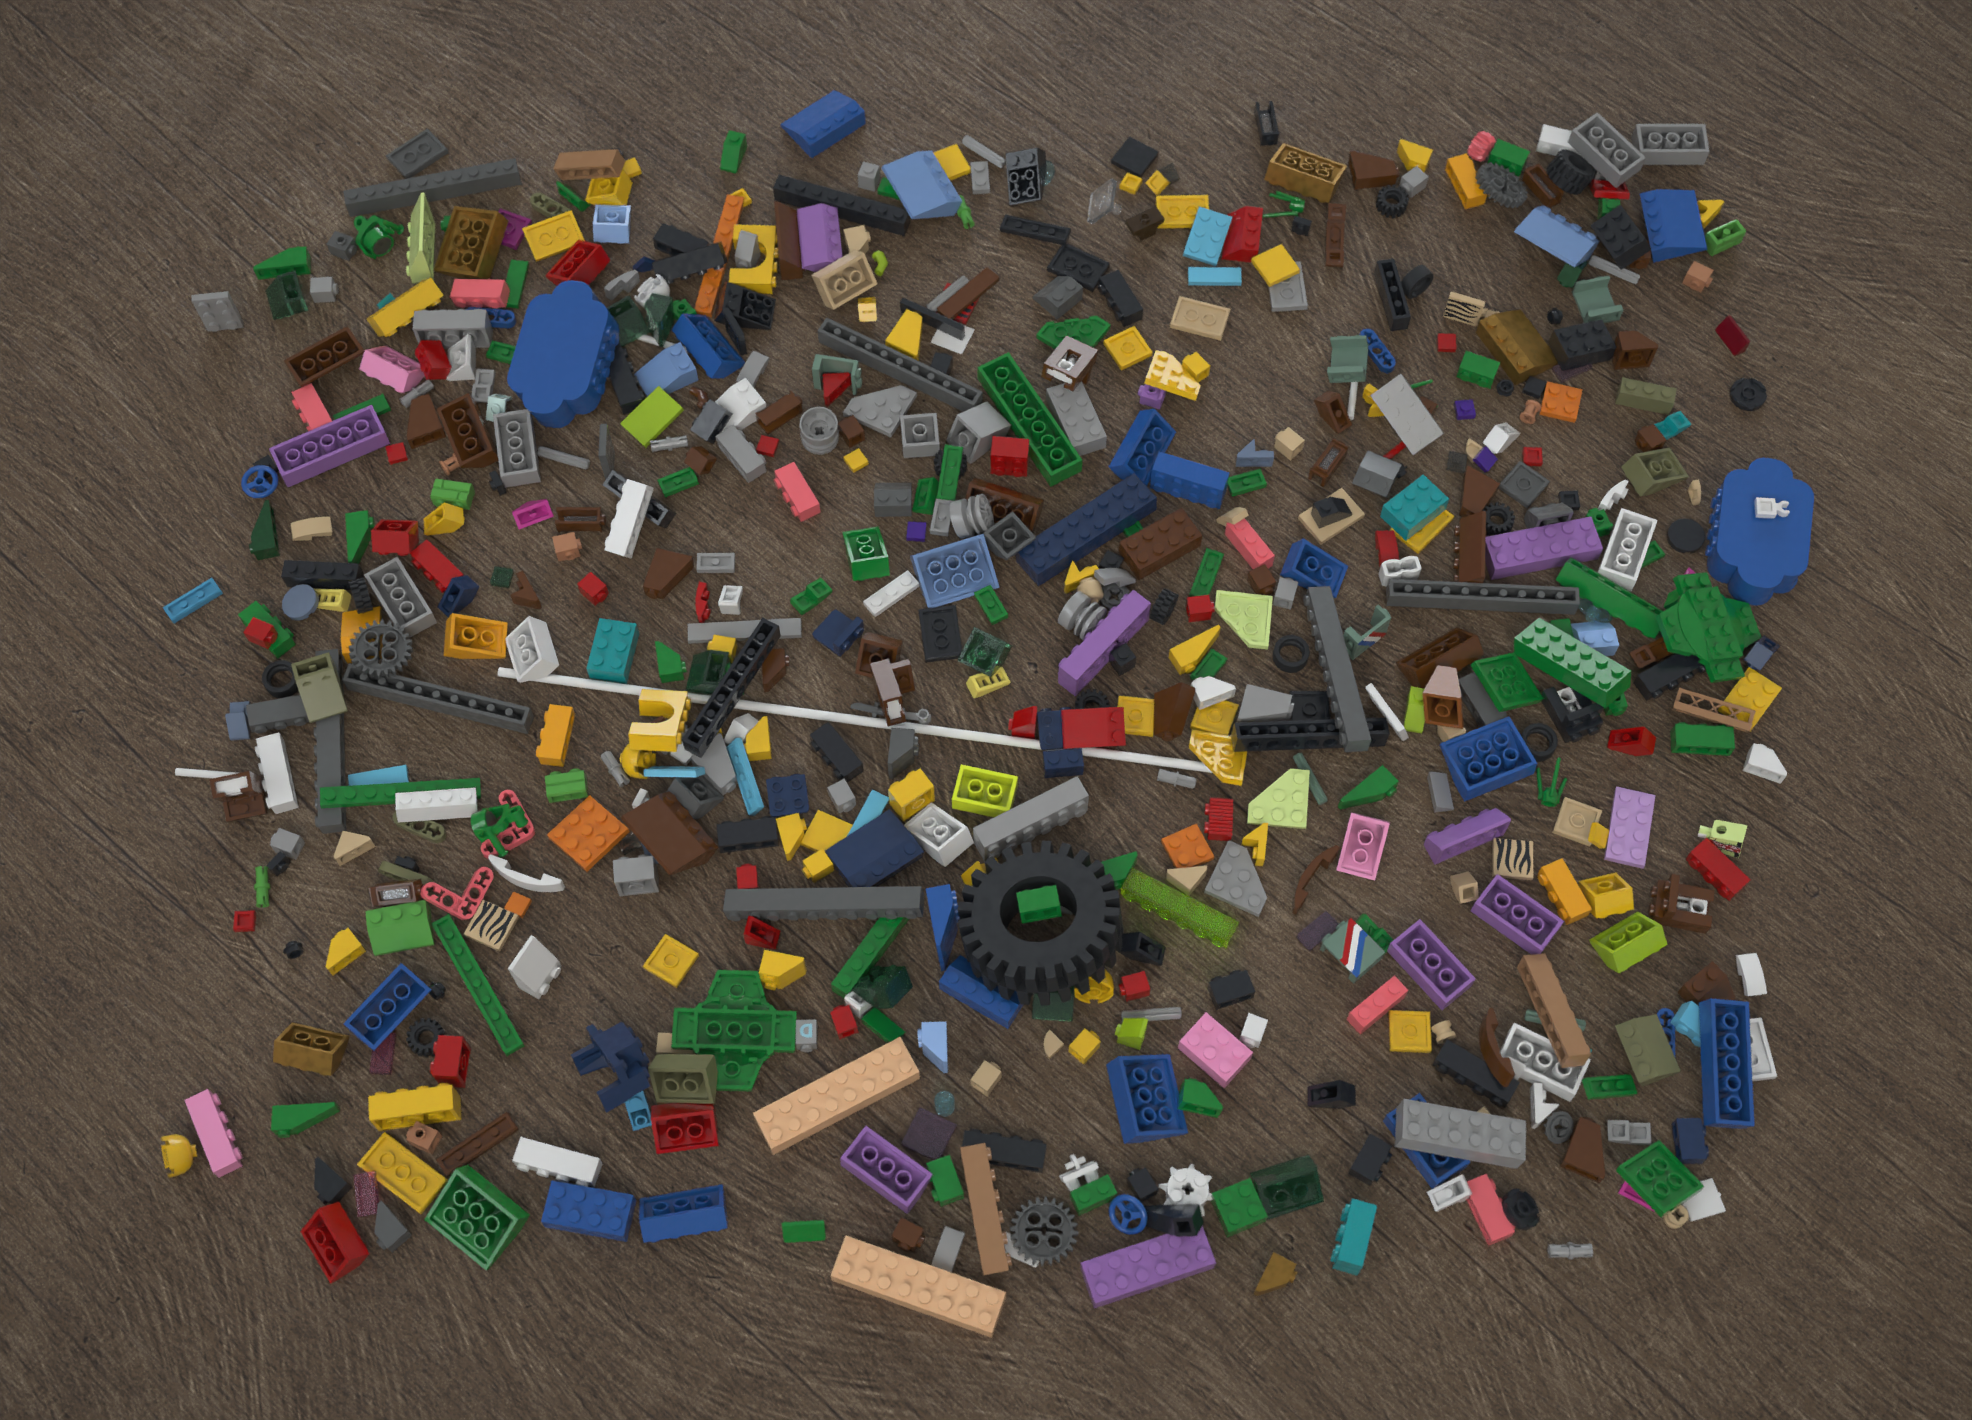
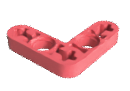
M504 790L500 793L499 802L501 805L508 804L505 798L509 796L514 806L520 805L524 810L514 791ZM526 812L524 816L528 819V823L524 827L529 831L527 834L523 832L524 827L517 828L515 822L511 823L512 827L498 834L497 837L505 850L509 851L534 837L535 829ZM514 832H517L520 838L517 839ZM512 836L513 841L510 844H504V837ZM489 839L485 840L481 845L483 856L489 859L490 854L498 857V852ZM489 846L493 848V852L491 853L488 851L487 848Z
M488 867L477 869L462 897L434 882L423 885L420 892L422 898L461 920H467L475 914L494 876L492 870ZM486 872L485 876L488 879H484L480 885L474 884V882L478 883L481 880L482 876L479 873ZM433 887L434 893L438 895L440 894V892H442V894L439 896V898L434 894L428 896V891L426 890V888L429 889ZM471 888H476L479 891L477 899H473L470 896ZM445 896H450L453 900V904L450 907L445 906L443 903ZM468 901L471 903H475L474 905H469L467 911L470 913L463 915V910H461V908L466 907Z

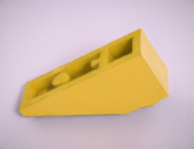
M1219 625L1169 650L1168 658L1179 675L1188 674L1195 670L1219 637L1221 628Z

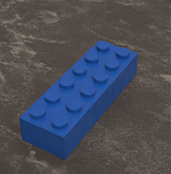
M1708 999L1699 1002L1704 1126L1735 1129L1753 1127L1754 1105L1749 1002Z

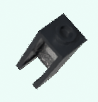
M1269 101L1268 110L1261 111L1259 102H1256L1254 115L1260 138V146L1277 145L1279 130L1273 101Z

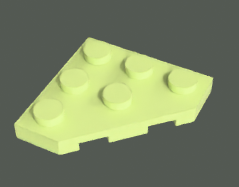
M1217 590L1215 611L1249 648L1268 650L1273 596Z
M1289 769L1248 804L1247 824L1262 825L1263 823H1268V826L1306 829L1310 770Z

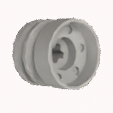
M813 407L803 413L799 426L801 441L805 449L819 455L829 453L835 449L839 440L836 415L825 407Z
M984 494L969 497L968 501L960 499L951 502L950 517L953 528L960 539L974 536L976 532L983 534L994 525L992 509Z
M1078 591L1063 607L1058 617V623L1067 630L1074 628L1073 634L1076 636L1080 635V639L1083 640L1088 632H1093L1096 629V625L1101 619H1105L1107 609L1103 606L1099 607L1097 602L1090 605L1091 598Z

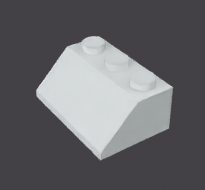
M528 616L505 638L518 682L547 677L559 666L546 622Z

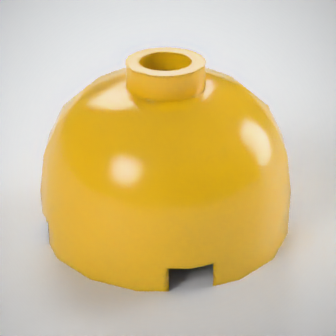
M627 744L620 755V763L624 772L630 777L647 779L648 777H644L643 770L655 766L656 754L649 750H630L629 744Z
M1106 969L1105 978L1100 983H1097L1089 976L1090 991L1081 995L1074 985L1075 997L1085 1003H1090L1089 999H1098V1003H1103L1113 997L1114 994L1113 979Z
M178 1134L161 1137V1141H165V1144L161 1145L165 1169L169 1167L171 1173H167L168 1177H176L187 1172L193 1164V1157H197L195 1145H190L186 1137Z

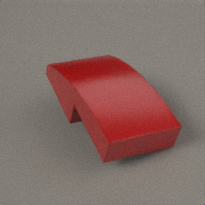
M1375 531L1376 550L1379 553V567H1381L1384 561L1390 559L1399 560L1394 531Z
M700 581L696 591L695 606L699 623H704L705 620L709 619L711 613L707 602L710 591H708L707 584Z

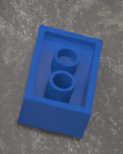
M1302 539L1292 544L1280 576L1291 578L1298 582V586L1306 589L1308 587L1330 586L1333 598H1336L1348 566L1307 540Z

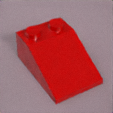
M1124 707L1061 710L1063 749L1126 746Z

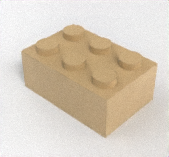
M858 250L850 252L811 275L824 305L833 310L877 285L865 254Z

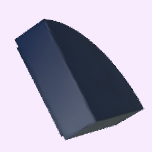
M643 256L633 265V270L638 272L653 270L652 263L655 260Z

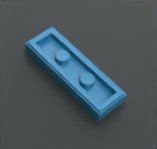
M210 578L164 606L163 609L171 621L176 623L223 593L213 578Z

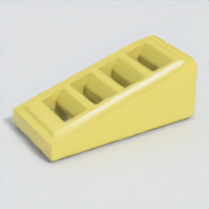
M314 589L318 596L321 595L317 608L341 612L348 611L352 596L345 589Z
M1003 667L970 676L966 685L975 699L1009 685L1011 682ZM997 674H998L999 678L1001 679L1000 682L998 681V679H997V677H996Z

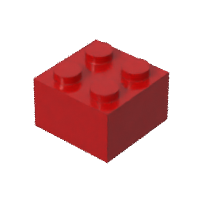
M993 436L991 474L1027 477L1029 439Z
M381 519L371 530L372 552H379L380 555L397 553V555L405 556L410 554L419 543L418 521Z
M438 1035V1040L433 1046L435 1059L430 1065V1073L438 1084L449 1083L453 1087L465 1088L471 1048L463 1036Z

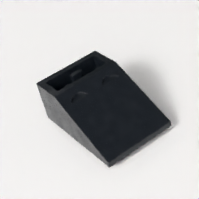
M1039 148L1006 153L1009 205L1042 200L1047 170L1046 152Z
M726 282L719 291L714 321L724 324L722 311L725 308H729L740 328L771 330L776 299Z

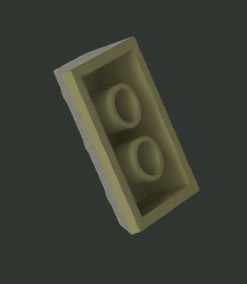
M1657 1014L1634 1018L1615 1026L1638 1083L1642 1087L1681 1072Z
M657 1054L648 1070L656 1102L714 1104L718 1069L714 1055Z

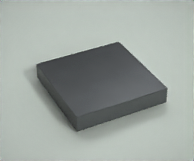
M1519 461L1503 479L1498 489L1528 509L1549 485L1550 481Z

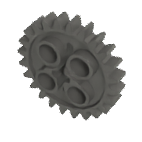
M1491 162L1489 164L1485 163L1476 172L1477 176L1475 179L1478 180L1476 183L1480 185L1479 188L1484 189L1483 193L1488 194L1489 199L1493 198L1495 203L1498 201L1500 206L1505 204L1507 208L1509 206L1512 209L1514 207L1518 208L1528 197V192L1525 191L1527 188L1522 186L1524 182L1519 181L1520 177L1514 176L1515 173H1510L1508 168L1504 169L1503 165L1499 167L1497 163L1494 165Z
M383 619L380 624L373 620L372 626L366 623V629L359 627L360 634L354 632L355 639H350L352 645L349 646L350 659H352V664L356 665L357 671L362 670L364 676L369 672L370 678H373L375 674L378 675V679H381L382 674H385L386 678H389V673L396 676L395 670L398 669L402 672V665L408 666L407 660L412 659L410 653L413 652L411 647L413 644L412 640H409V633L405 632L404 627L399 629L398 623L392 626L391 620L387 624H384ZM383 634L382 663L378 664L380 659L378 652L380 651V635ZM370 639H376L374 642H368ZM390 639H395L394 642H387ZM369 656H375L373 659H366ZM389 656H394L391 660L386 659Z
M1045 1196L1043 1202H1040V1199L1036 1197L1035 1204L1029 1199L1028 1207L1023 1204L1021 1205L1022 1213L1015 1211L1018 1219L1014 1218L1011 1220V1223L1016 1225L1010 1227V1231L1015 1233L1010 1236V1239L1017 1240L1013 1244V1248L1020 1247L1018 1255L1025 1253L1024 1261L1032 1258V1265H1035L1038 1260L1041 1267H1043L1045 1261H1048L1049 1266H1052V1260L1054 1259L1059 1264L1060 1256L1065 1259L1067 1258L1066 1250L1073 1252L1070 1244L1077 1243V1240L1072 1238L1078 1236V1231L1073 1230L1078 1224L1075 1222L1071 1223L1075 1215L1068 1216L1070 1208L1068 1207L1063 1210V1202L1058 1206L1055 1205L1056 1198H1053L1051 1203H1049L1047 1196ZM1031 1216H1037L1040 1222L1033 1225L1029 1223L1028 1219ZM1056 1217L1060 1219L1061 1223L1058 1226H1053L1049 1220ZM1042 1228H1046V1235H1042ZM1025 1229H1030L1034 1231L1026 1232ZM1057 1231H1062L1063 1233H1062V1234H1058V1233H1055V1232H1057ZM1030 1237H1036L1039 1243L1031 1246L1027 1240ZM1055 1238L1059 1240L1060 1244L1057 1247H1051L1048 1241Z

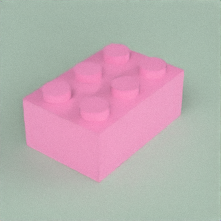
M1207 1012L1185 1034L1178 1045L1180 1051L1223 1088L1250 1061L1253 1054L1248 1047Z

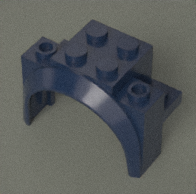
M623 1022L604 1032L601 1029L597 1030L594 1024L586 1027L592 1043L571 1054V1057L581 1076L605 1067H610L614 1073L616 1072L618 1079L596 1092L607 1113L650 1087L647 1080L650 1077L647 1066L650 1061L645 1052L642 1053L641 1048H643L640 1039L635 1036L631 1027L627 1028Z

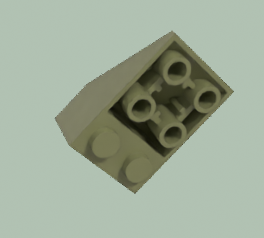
M329 652L291 664L310 723L348 711L335 662Z

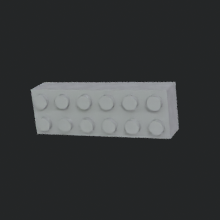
M1077 776L974 827V845L984 862L991 856L998 858L1003 849L1011 847L1013 851L1017 848V845L1023 842H1031L1035 836L1047 834L1053 827L1057 825L1063 826L1068 823L1069 819L1084 815L1088 810L1089 795Z
M1403 1099L1396 1108L1395 1147L1517 1169L1525 1161L1526 1121Z

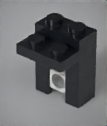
M1569 686L1558 691L1554 687L1543 691V700L1541 702L1564 743L1570 741L1574 743L1581 740L1585 735L1589 734V736H1592L1600 731L1603 724L1600 714L1604 707L1597 703L1593 704L1589 698ZM1561 697H1565V698H1567L1569 701H1565V700H1563Z

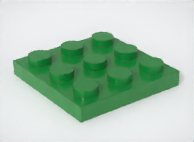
M1515 652L1476 660L1471 664L1476 676L1499 712L1537 704L1543 700L1542 695Z
M1660 1140L1622 1163L1616 1169V1172L1661 1218L1704 1188V1185Z

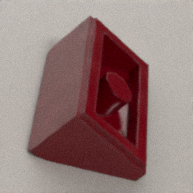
M1728 315L1715 329V332L1734 356L1746 351L1750 340L1732 316Z

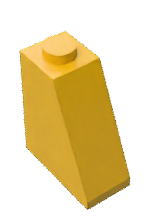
M906 309L885 340V345L919 361L923 328L922 316L917 312Z

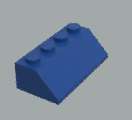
M682 313L671 329L675 333L676 338L684 344L686 350L694 356L696 362L703 367L710 378L723 379L745 364V361L706 315Z
M1156 409L1139 411L1109 468L1122 480L1135 474L1147 486L1151 479L1152 468L1158 452H1166L1176 431Z
M961 955L948 966L939 980L940 990L1009 1029L1024 1005L1020 1004L1016 990L1010 1000H1006L1000 996L998 985L992 991L984 986L982 976L977 978L972 971L971 963H968L967 959Z
M401 963L343 1024L360 1041L375 1051L432 989Z
M723 1184L640 1198L639 1222L643 1242H657L667 1238L676 1239L685 1235H698L702 1232L720 1231L728 1228Z

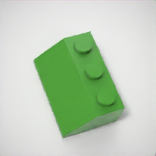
M426 900L365 911L367 931L374 956L435 945L433 926L431 924V908Z

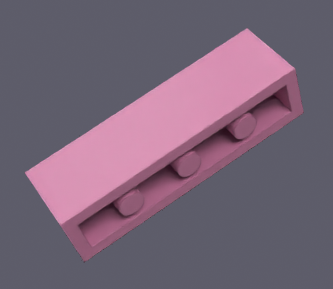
M207 1089L186 1099L185 1103L213 1173L221 1177L242 1167L240 1159L243 1156L239 1148L234 1146L233 1141L236 1139L232 1130H228L226 1126L228 1119L224 1111H220L219 1105H221V1101L216 1093L213 1094Z

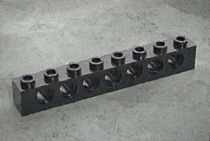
M762 617L682 739L686 751L702 758L781 637L779 625Z
M1386 717L1366 718L1371 736L1369 747L1385 746L1390 734ZM1335 719L1234 723L1231 733L1234 752L1343 748V745H1340L1339 742L1340 733L1339 729L1335 727Z

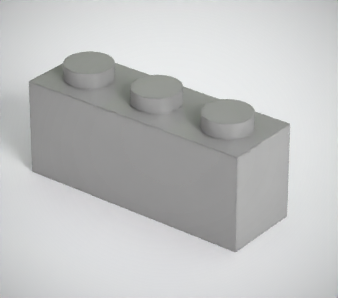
M732 425L716 435L717 446L749 483L766 472V460L761 454H757L752 442H747L742 430H737Z

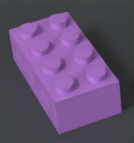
M1498 874L1471 909L1472 913L1531 955L1541 954L1564 922V920Z
M1420 919L1392 941L1387 949V952L1441 1010H1444L1468 990L1476 979Z

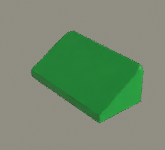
M560 181L556 182L559 194L581 212L591 205L569 185Z
M930 477L918 480L912 508L913 512L933 515L939 481L936 478Z
M876 1007L861 1019L866 1027L886 1043L899 1037L902 1038L906 1033Z
M823 1220L782 1223L783 1240L785 1243L824 1241L826 1239V1228Z

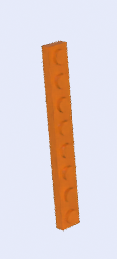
M728 194L713 244L722 242L727 261L733 244L734 225H738L744 205V197ZM727 263L723 264L724 268L718 270L710 268L707 269V273H704L694 308L698 315L712 317Z

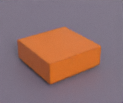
M513 891L504 909L523 918L532 900Z

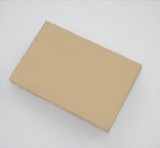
M1179 296L1170 328L1221 341L1231 309Z
M1340 488L1328 497L1344 499L1352 512V516L1320 529L1311 515L1312 507L1298 516L1300 522L1320 545L1365 516V513L1343 488Z

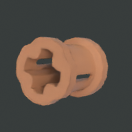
M1527 400L1525 409L1520 414V420L1524 423L1533 424L1536 420L1537 412L1541 410L1540 403L1535 400Z
M455 453L445 461H439L447 476L450 475V472L460 467Z

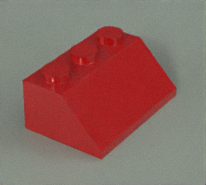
M1245 206L1227 214L1232 217L1223 244L1222 260L1252 263L1251 259L1257 256L1259 251L1263 208Z
M577 240L545 276L556 286L568 280L581 281L589 285L611 260L601 245Z
M668 1103L651 1106V1123L657 1154L719 1146L714 1104Z
M340 1202L318 1208L300 1231L330 1284L360 1266L370 1254Z

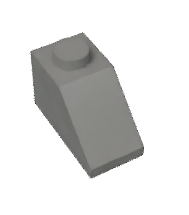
M741 230L735 252L736 267L742 269L755 268L760 257L758 236Z

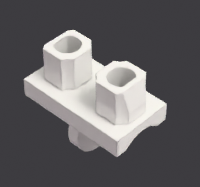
M1072 1154L1070 1155L1071 1162L1066 1163L1065 1167L1067 1170L1073 1167L1074 1169L1059 1175L1061 1182L1066 1184L1069 1191L1081 1187L1077 1177L1084 1175L1087 1183L1099 1179L1096 1170L1099 1167L1097 1162L1094 1163V1161L1080 1166V1164L1086 1162L1084 1156L1077 1159Z

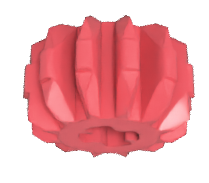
M1485 131L1479 132L1469 145V156L1476 161H1484L1494 148L1495 137Z

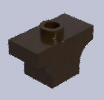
M1156 206L1125 220L1128 229L1140 241L1155 235L1158 226L1164 223V217Z

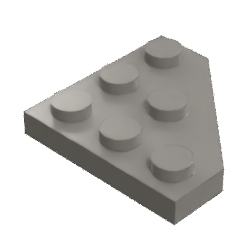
M900 385L858 396L850 400L843 411V416L850 417L854 415L860 424L892 437L901 423L900 416L906 415L917 397V392Z
M1228 840L1204 893L1259 917L1267 900L1266 893L1247 848Z

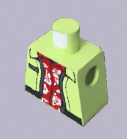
M1714 820L1713 828L1700 825L1698 837L1708 838L1723 854L1739 858L1747 825Z

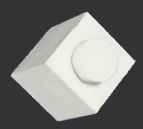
M1249 1013L1239 1041L1243 1042L1247 1047L1259 1048L1268 1020Z

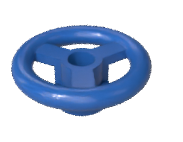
M257 465L248 469L241 480L243 491L252 498L267 497L275 491L278 485L277 473L271 467L265 465ZM258 471L254 481L247 484L249 476ZM264 471L271 474L273 478L272 485L264 478ZM255 488L258 493L252 492L250 490Z
M1123 1194L1111 1201L1109 1217L1119 1231L1128 1235L1140 1233L1145 1228L1147 1212L1137 1198ZM1123 1201H1129V1203L1125 1205ZM1116 1205L1122 1212L1123 1220L1121 1224L1115 1215ZM1141 1218V1222L1136 1228H1127L1131 1220Z

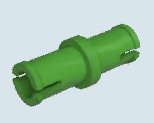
M960 196L962 203L958 208L957 214L961 218L964 228L969 229L967 223H969L970 228L975 223L964 197Z
M258 866L255 868L256 884L254 885V890H256V907L260 908L262 905V908L269 907L268 890H270V884L268 883V867L264 866V869H262V866Z

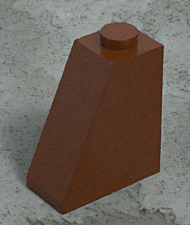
M1350 151L1348 165L1354 190L1395 185L1396 179L1399 178V168L1395 166L1393 160Z
M429 393L412 399L407 429V440L411 449L445 438L446 435Z
M1468 465L1463 476L1459 516L1463 518L1483 511L1496 495L1500 483Z
M657 548L643 584L645 595L652 599H664L694 568L693 557Z
M1181 682L1154 693L1155 736L1162 738L1163 741H1172L1174 738L1182 735L1195 694V687Z
M1580 1117L1575 1123L1560 1167L1600 1183L1605 1177L1601 1128L1593 1119Z

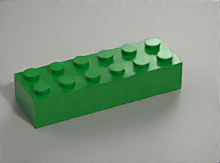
M1541 618L1535 620L1514 638V652L1518 657L1604 708L1608 707L1630 688L1631 670Z

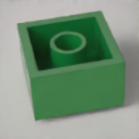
M1250 1178L1211 1194V1204L1227 1238L1265 1223L1268 1217Z

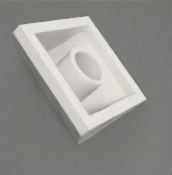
M467 334L448 349V360L452 369L447 380H475L476 348L471 335Z

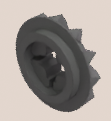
M1116 583L1105 585L1102 588L1104 597L1101 599L1102 605L1108 607L1109 610L1114 606L1117 607L1125 594H1129L1128 589L1125 586L1119 587ZM1111 594H1113L1114 596L1118 595V600H1110Z
M1561 1110L1552 1112V1115L1547 1117V1124H1544L1546 1128L1544 1134L1548 1137L1547 1140L1555 1144H1561L1567 1141L1573 1132V1119L1567 1112ZM1560 1124L1563 1128L1555 1129L1554 1126Z

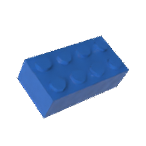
M1158 452L1152 468L1150 488L1157 492L1171 494L1177 498L1188 499L1193 503L1204 504L1209 508L1220 509L1227 490L1229 472Z
M1420 1093L1410 1099L1427 1103ZM1396 1109L1388 1113L1383 1120L1394 1137L1396 1131ZM1402 1148L1431 1189L1440 1186L1464 1170L1470 1163V1160Z
M551 1180L541 1222L546 1228L627 1242L637 1200L631 1194Z

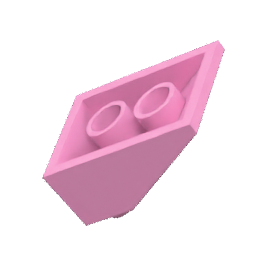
M1352 812L1336 870L1375 880L1390 822Z

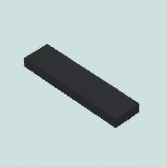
M1005 215L1000 226V232L1066 246L1071 234V228Z
M902 298L900 301L901 313L904 314L906 309L917 312L922 316L923 323L961 341L964 339V325L906 298Z

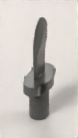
M875 702L874 706L863 703H854L850 706L851 709L872 713L873 718H876L877 715L884 716L881 707H879V702Z

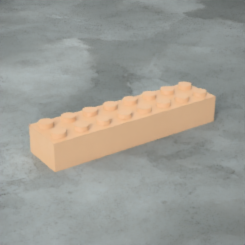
M901 1037L761 1108L754 1112L753 1115L772 1154L775 1155L920 1079V1073Z
M849 1236L844 1238L831 1273V1279L834 1282L991 1338L1006 1299L1005 1291Z

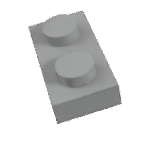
M988 161L970 162L973 194L990 193Z
M936 499L930 534L949 535L951 524L950 504L953 501Z
M697 553V573H735V553Z

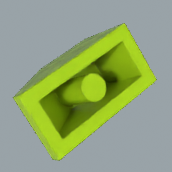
M1412 686L1410 688L1403 725L1406 731L1421 734L1423 732L1425 723L1423 688Z
M1124 1018L1122 1024L1118 1023L1115 1035L1118 1036L1117 1043L1140 1050L1146 1034L1148 1019Z

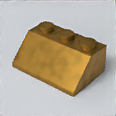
M292 1022L274 1040L273 1062L282 1066H291L303 1071H312L324 1076H331L341 1064L350 1036Z

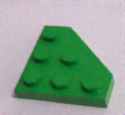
M1089 316V319L1081 320L1079 318L1066 319L1064 322L1059 323L1051 321L1045 323L1036 334V338L1053 349H1056L1066 336L1094 348L1109 331L1111 324L1098 316Z

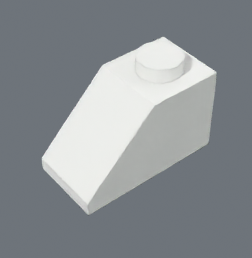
M1508 423L1498 424L1493 427L1483 443L1493 454L1501 453L1520 435V432Z
M1210 676L1196 678L1191 683V686L1195 687L1193 699L1199 710L1230 699L1235 695L1236 688L1234 685Z
M1754 743L1751 746L1743 771L1781 784L1787 776V772L1775 752L1763 744Z

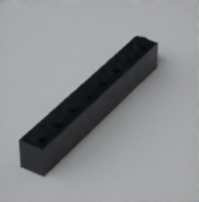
M778 175L773 186L774 200L792 206L804 208L817 204H826L837 208L839 219L901 236L906 235L910 225V216L906 209L783 175Z

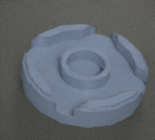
M296 585L285 594L282 601V609L292 620H304L309 617L308 615L311 612L314 613L319 604V596L309 585Z

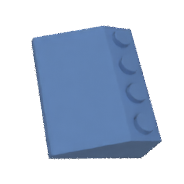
M918 151L882 166L883 172L911 219L955 216L962 200L932 151Z
M1546 206L1536 207L1514 231L1573 267L1587 261L1599 243V240L1596 239L1593 233L1582 231L1579 225L1575 223L1570 224L1566 221L1565 217L1551 213V209Z
M984 534L910 556L916 578L928 608H935L974 596V592L988 585H991L993 589L1000 588Z

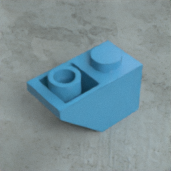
M645 1090L625 1102L633 1131L652 1125L650 1108Z

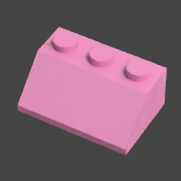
M386 345L364 351L360 370L369 377L377 378L382 384L394 387L397 392L405 393L411 391L425 376L421 371L420 363Z

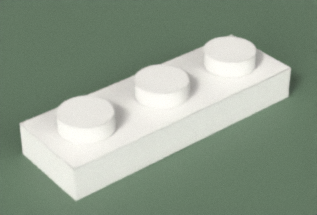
M907 570L865 599L863 604L876 617L917 589L919 582Z

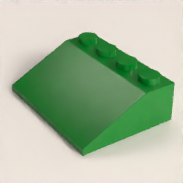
M466 1165L454 1170L424 1220L487 1271L519 1234L530 1214L472 1167Z

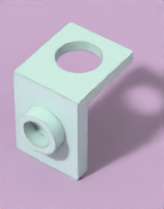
M501 394L488 396L486 420L494 422L493 414L505 413L506 402L512 400V396Z

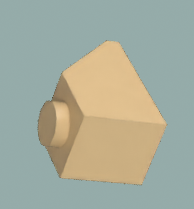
M864 225L843 229L848 254L854 250L866 254L869 250L868 242H871L869 231L866 232Z

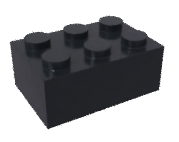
M1621 205L1590 225L1620 270L1652 250L1643 234Z
M1602 319L1555 329L1548 341V345L1562 371L1609 361L1617 348Z

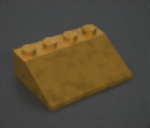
M1283 143L1270 160L1264 180L1268 181L1271 185L1285 187L1288 191L1299 192L1305 197L1316 198L1319 202L1329 203L1338 188L1347 165Z
M454 206L433 270L458 279H490L508 220L498 211Z
M1521 309L1494 313L1479 321L1476 334L1496 361L1500 362V366L1515 386L1528 380L1529 376L1534 377L1558 365L1551 348Z

